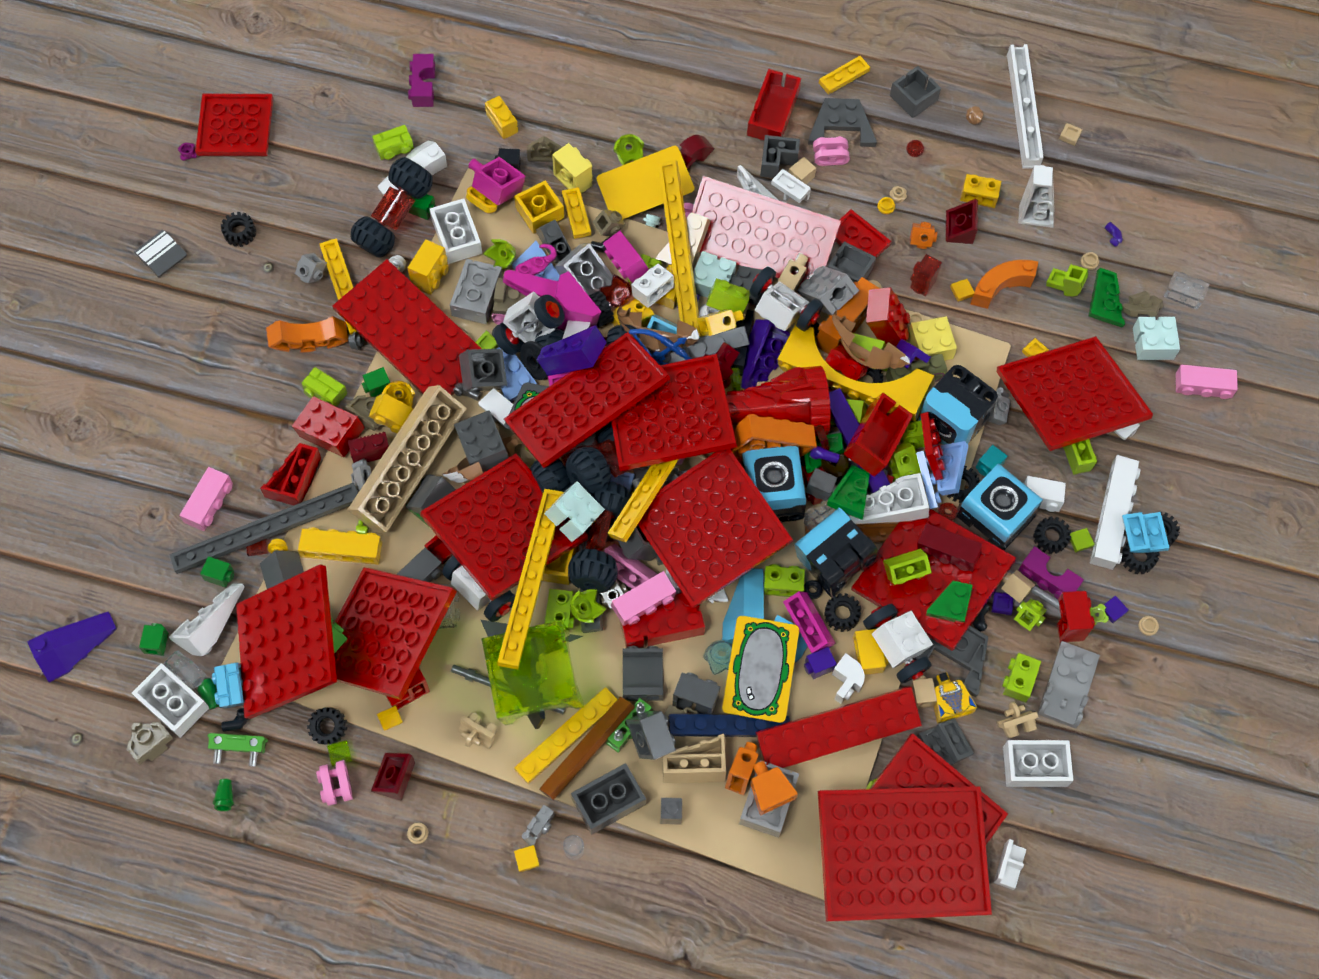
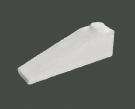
M427 141L414 148L406 156V158L425 168L431 175L447 167L446 156L436 142ZM388 176L378 185V189L387 201L397 196L401 191L390 183Z
M231 584L213 599L212 605L205 608L202 607L195 619L191 622L187 619L169 636L170 640L192 655L204 656L212 650V646L217 642L245 586L243 584Z

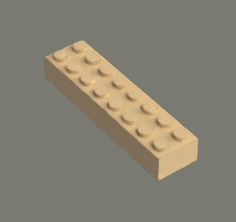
M440 385L429 386L347 510L376 533H387L455 427L454 424L458 423L467 408Z

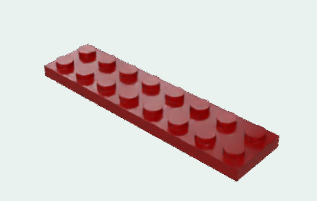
M907 686L757 731L756 736L763 761L767 762L766 765L770 763L785 768L922 726L912 687Z

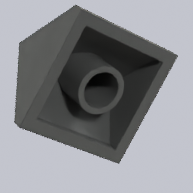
M427 476L406 507L420 515L422 510L456 489L442 476Z
M275 550L260 563L267 589L304 572L297 551Z

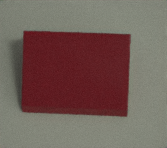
M977 199L946 210V241L950 243L973 244L978 227Z
M385 753L371 792L401 801L415 765L413 756L408 753Z

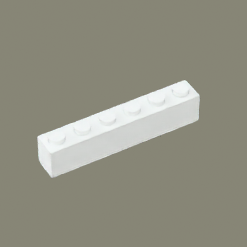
M1116 455L1112 462L1090 564L1113 570L1116 564L1121 562L1122 553H1120V549L1126 541L1122 515L1131 513L1133 508L1131 497L1135 495L1137 485H1134L1135 479L1139 478L1141 471L1138 468L1139 461Z

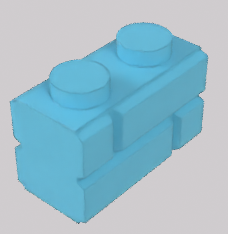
M241 663L214 667L215 672L212 673V681L217 686V693H215L216 704L224 709L244 705Z

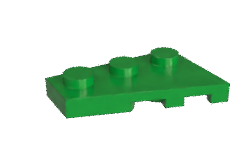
M1103 268L1097 270L1088 317L1122 328L1125 325V320L1122 319L1121 311L1123 308L1119 301L1118 294L1120 290L1117 273Z
M852 465L829 497L827 506L836 510L841 508L846 514L863 520L870 473Z

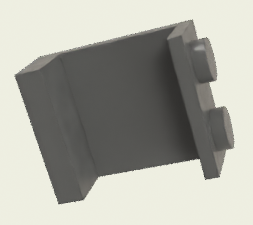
M628 646L623 648V698L625 700L638 701L641 698L643 701H663V648L658 646H648L647 648Z

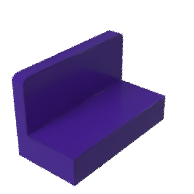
M903 339L896 346L897 349L908 357L910 364L915 357L925 363L931 358Z

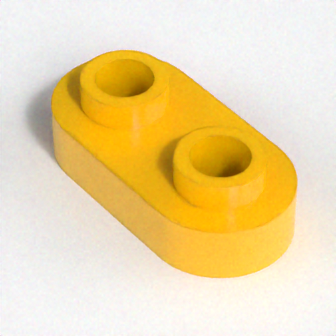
M470 186L467 189L466 198L485 213H493L497 210L498 205L475 188Z

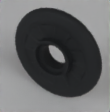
M528 341L521 347V362L534 379L544 380L548 377L539 362L537 361L536 364L534 358L537 360L543 347L537 342Z

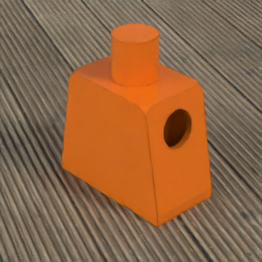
M746 742L744 748L739 747L729 771L725 785L726 789L744 796L754 771L753 765L756 764L759 756L756 753L758 748L756 744Z
M764 761L753 765L757 776L751 779L750 785L760 816L797 798V791L778 767L768 770Z

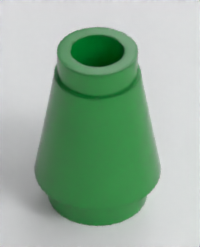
M207 678L197 683L198 689L196 691L208 705L209 709L212 710L219 707L215 702L217 686L214 685L212 679Z
M230 779L219 780L213 800L214 809L217 811H229L234 805L232 781Z

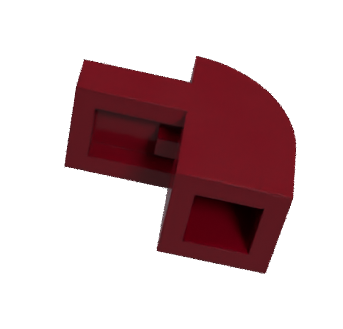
M693 135L680 144L681 149L679 151L688 170L696 159L704 161L715 148L704 136Z
M723 342L716 354L722 380L724 381L734 372L730 367L739 355V352Z

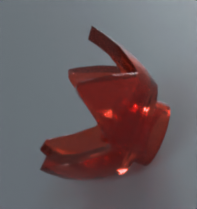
M615 274L612 277L610 286L599 288L611 307L625 306L632 297L630 282H626Z

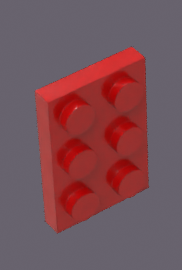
M852 209L840 219L842 222L835 242L840 246L845 241L877 258L891 245V240Z
M928 412L921 413L926 457L935 480L943 479L942 471L945 470L944 461L940 458L943 456L942 447L939 445L941 436L939 431H935L937 428L934 418L931 419Z

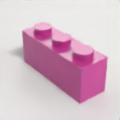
M621 231L603 243L607 249L604 251L624 279L628 277L631 283H633L649 270L643 259Z
M798 591L783 601L794 623L799 627V632L811 653L826 647L830 648L836 644L806 592Z

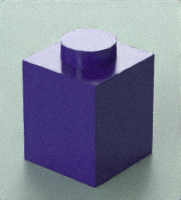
M829 647L807 655L804 668L808 675L811 674L812 678L816 679L833 672L837 663Z

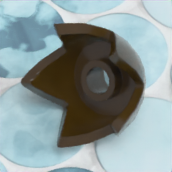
M841 453L837 463H830L821 459V467L826 473L840 477L846 475L852 460Z

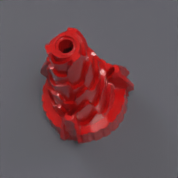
M822 366L796 367L771 379V382L762 383L761 386L727 392L726 398L732 425H738L747 415L755 414L758 417H773L776 420H789L790 422H804L807 425H814L815 437L828 435L831 418L830 397L826 374Z

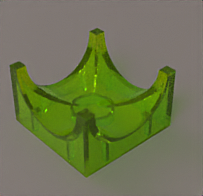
M562 620L529 627L518 670L501 667L497 664L505 633L481 638L496 717L505 726L513 724V721L520 717L540 711L557 708H584L570 655V635L568 628Z

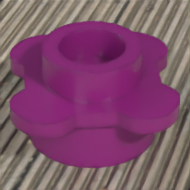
M186 142L179 146L178 151L181 153V160L185 161L197 157L195 144Z

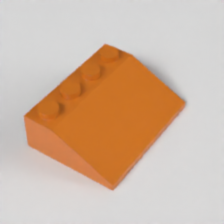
M755 414L747 415L745 419L738 423L734 430L737 447L730 450L739 463H742V454L746 451L786 446L798 447L801 458L817 447L814 425H807L804 422L795 423L789 420H776L773 417H758Z

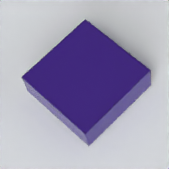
M994 592L991 612L1011 615L1014 598L1006 593Z
M1116 595L1104 604L1106 607L1105 613L1112 623L1129 611Z

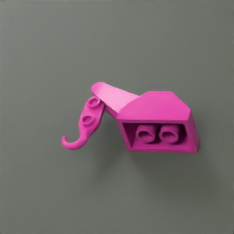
M539 245V248L549 249L550 255L533 257L517 265L515 271H505L503 283L525 296L533 291L539 297L551 295L560 303L565 318L564 322L557 328L565 331L569 320L590 322V327L597 325L601 310L569 271L561 274L558 281L534 276L544 271L549 263L556 259L557 252L552 245Z

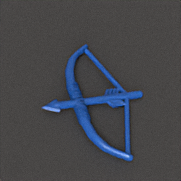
M629 330V334H632L637 342L659 364H668L662 360H665L664 355L671 350L685 360L692 359L685 350L679 347L680 344H685L687 337L678 338V341L674 343L665 336L651 330ZM636 334L652 336L661 341L667 348L661 352L655 351L651 354Z

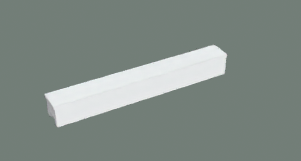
M1024 44L1023 47L1010 45L1007 59L1022 168H1034V165H1041L1044 157L1028 45Z

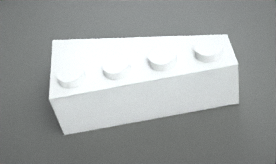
M1034 165L1019 205V224L1054 228L1053 167Z

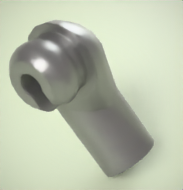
M457 383L453 389L455 395L461 396L463 394L479 401L482 392L479 391L464 392L462 383Z

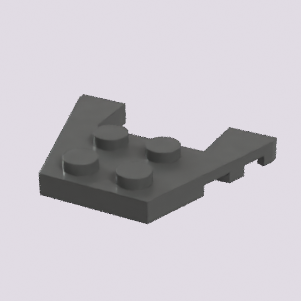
M824 99L809 136L808 145H813L815 140L824 137V130L860 131V147H876V138L859 99Z
M970 626L953 651L929 638L933 645L921 655L913 658V660H918L925 656L929 658L933 649L969 670L963 684L969 694L977 697L980 691L979 686L982 679V668L985 661L988 636Z

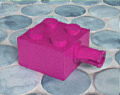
M498 157L485 165L475 158L470 161L468 168L475 172L472 187L499 206L522 192L525 175L502 158Z

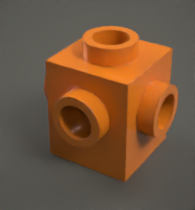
M921 222V224H912L910 244L917 245L916 247L920 249H927V247H932L933 242L936 243L937 232L934 226H931V223Z

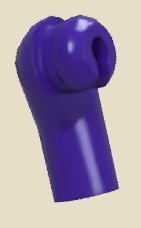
M1109 222L1104 229L1113 236L1110 239V243L1116 247L1123 241L1122 232L1112 222Z
M817 446L810 452L811 458L816 460L823 459L833 463L839 461L840 455L838 453L828 451L820 446Z

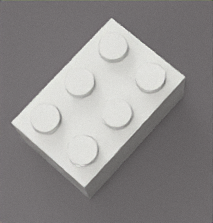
M465 199L430 208L431 219L442 247H445L448 264L482 254L481 242Z
M162 663L132 692L140 703L179 738L209 709L208 705Z
M1008 740L1003 746L1006 787H1068L1073 782L1069 740Z

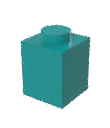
M992 444L979 459L975 468L978 469L981 475L986 476L997 464L1003 465L1007 455Z

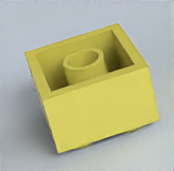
M568 143L552 154L554 176L567 189L579 187L582 194L592 186V164L588 159H584L576 147L573 148Z
M947 316L911 323L908 331L911 345L929 356L942 354L944 360L954 358L957 347Z

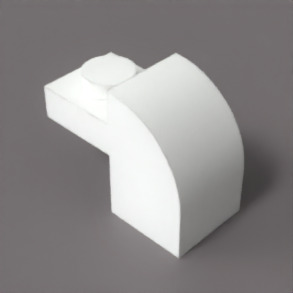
M846 653L832 673L833 676L844 683L836 693L834 700L840 704L844 699L848 701L854 690L858 693L860 692L864 683L865 675L862 666Z

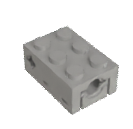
M466 259L450 302L451 315L487 324L494 306L497 279L503 278L502 267H494L491 264L475 260L473 262V260Z
M825 266L817 268L814 271V275L803 281L800 285L801 287L797 290L801 297L809 301V303L814 299L820 301L823 304L821 311L832 316L835 311L839 310L859 291L847 274Z
M770 763L766 765L768 770L778 767ZM778 767L795 789L799 773L793 771L790 773V770ZM750 788L739 824L779 838L790 802L760 816L752 788Z

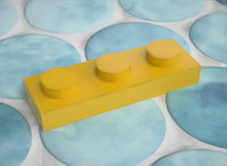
M858 56L821 77L819 84L829 95L868 73L870 66L861 56Z
M579 187L562 190V197L573 238L591 236V229Z

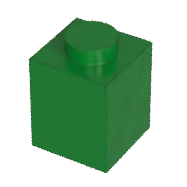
M428 194L420 199L410 196L407 201L408 213L426 220L431 216L430 208L436 207L434 197Z
M384 367L362 375L364 382L361 384L365 394L369 393L371 397L381 395L384 388L390 383Z
M208 556L200 575L204 581L226 588L228 583L233 580L234 569L230 563Z
M152 623L151 625H144L139 648L144 654L164 656L169 635L168 631L161 624Z

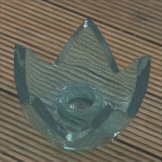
M727 640L712 642L704 652L703 658L709 662L710 669L714 675L729 669L733 643ZM724 651L726 655L720 656L718 653Z

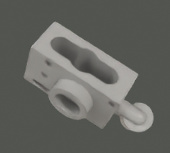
M1000 387L997 389L998 397L988 419L989 422L997 425L1007 423L1010 408L1009 394Z
M365 459L352 464V483L354 482L358 493L371 474L370 466L367 465Z
M543 805L538 814L533 817L527 826L526 832L522 834V839L529 846L534 845L542 833L545 835L549 831L554 811Z

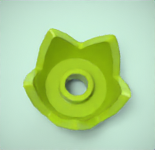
M625 134L616 141L613 151L617 154L621 164L625 165L630 161L643 158L644 142L633 134ZM627 144L632 145L630 149H626Z
M491 239L494 245L488 248L483 255L495 261L494 267H502V270L509 268L515 260V248L505 240Z
M589 589L583 592L578 590L574 594L570 603V610L577 620L585 623H594V619L606 610L604 606L596 602L597 590Z

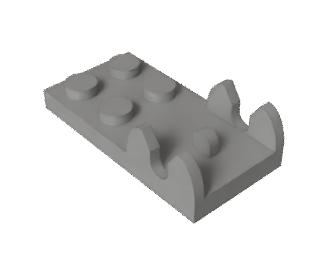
M1061 641L1037 714L1076 729L1083 718L1082 711L1088 702L1089 697L1087 695L1100 655Z

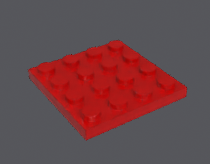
M202 93L195 149L196 155L267 156L273 95Z

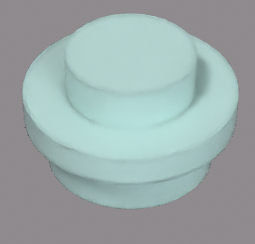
M647 213L646 217L643 218L646 221L645 225L656 228V225L661 224L659 222L660 217Z

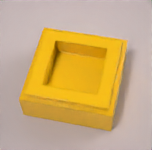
M968 279L952 283L950 286L957 302L973 297L974 290Z
M1034 338L1023 348L1022 353L1030 357L1049 351V349Z
M396 706L377 714L384 731L403 723Z
M534 845L514 851L519 872L540 867Z

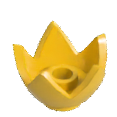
M393 381L384 388L382 394L386 393L412 407L415 392L408 383ZM396 391H401L402 393H401V394H396L395 392H396Z

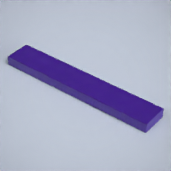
M839 388L829 392L830 414L848 446L859 423ZM883 470L875 477L871 474L869 475L868 487L872 494L878 491L879 488L890 485Z

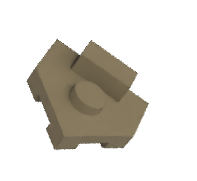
M543 136L527 145L528 161L553 162L552 154L561 149L562 146Z
M498 278L495 287L493 313L506 315L508 308L526 296L503 283V278Z
M1143 291L1128 296L1129 303L1122 305V312L1131 317H1139V314L1156 317L1158 310L1163 308V300L1154 295L1150 296L1148 292Z
M361 395L347 404L345 411L358 416L366 431L369 428L375 431L380 425L368 416L376 397Z
M152 722L151 724L133 723L131 728L132 735L130 741H128L127 750L139 765L147 759L152 762L168 749L165 744L172 740L173 737L160 722Z

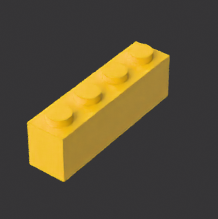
M309 527L301 531L298 552L301 558L379 565L382 540L375 533L358 534L355 531H347L345 533L335 529L323 531L315 527Z

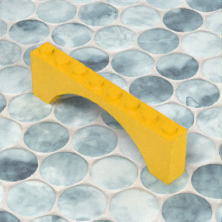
M796 324L777 359L780 369L785 372L796 367L822 366L826 374L828 387H831L833 391L840 388L850 398L855 400L861 399L868 405L883 392L896 402L887 413H891L896 407L901 405L913 414L911 418L913 421L917 420L925 398L935 383L934 375L920 369H915L910 374L897 380L884 383H865L847 378L830 367L820 355L815 343L814 328L810 327L804 332Z

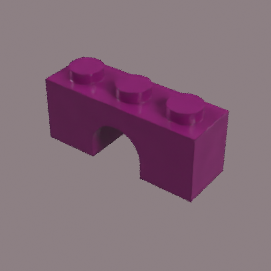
M413 54V61H410L409 64L412 75H409V86H411V89H408V99L412 100L413 107H434L433 83L424 82L425 79L435 78L434 54Z
M1035 546L1018 569L1025 577L1036 582L1041 589L1052 593L1056 599L1060 597L1062 592L1077 591L1084 581L1083 578L1068 568L1061 576L1051 575L1046 568V564L1051 557Z

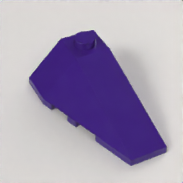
M756 319L749 335L750 344L747 347L741 382L742 389L755 387L757 382H767L769 374L779 366L777 359L791 333L778 329L769 320Z
M108 611L45 632L27 641L34 659L50 683L68 674L74 669L73 666L81 659H85L95 646H99L117 628Z

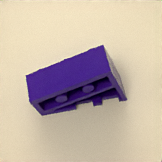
M594 325L543 347L537 361L547 376L590 368L594 366L607 342L597 326Z

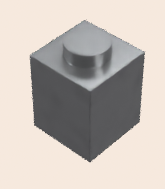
M815 468L805 492L827 501L828 497L832 495L837 487L835 485L837 477Z
M661 798L660 824L681 825L682 798Z

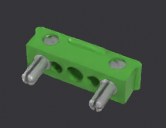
M639 698L634 705V709L608 737L606 744L619 753L628 740L632 739L629 728L626 726V720L646 711H652V707Z
M216 733L207 735L209 738L208 749L215 750L213 764L221 763L222 751L250 753L249 766L255 767L258 753H265V745L268 742V739L263 736Z

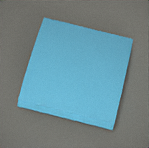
M1142 512L1122 515L1130 552L1149 553L1169 550L1161 512L1144 515Z

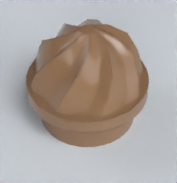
M971 107L967 110L966 119L973 125L979 124L984 115L980 107Z

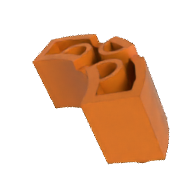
M1013 260L995 266L979 281L970 304L988 309L992 299L1000 290L1006 287L1022 286L1031 288L1036 275L1038 261Z
M334 316L323 321L308 324H295L279 320L266 327L268 347L280 351L289 352L290 349H300L301 352L316 351L317 347L327 346L330 349L348 342L346 322Z

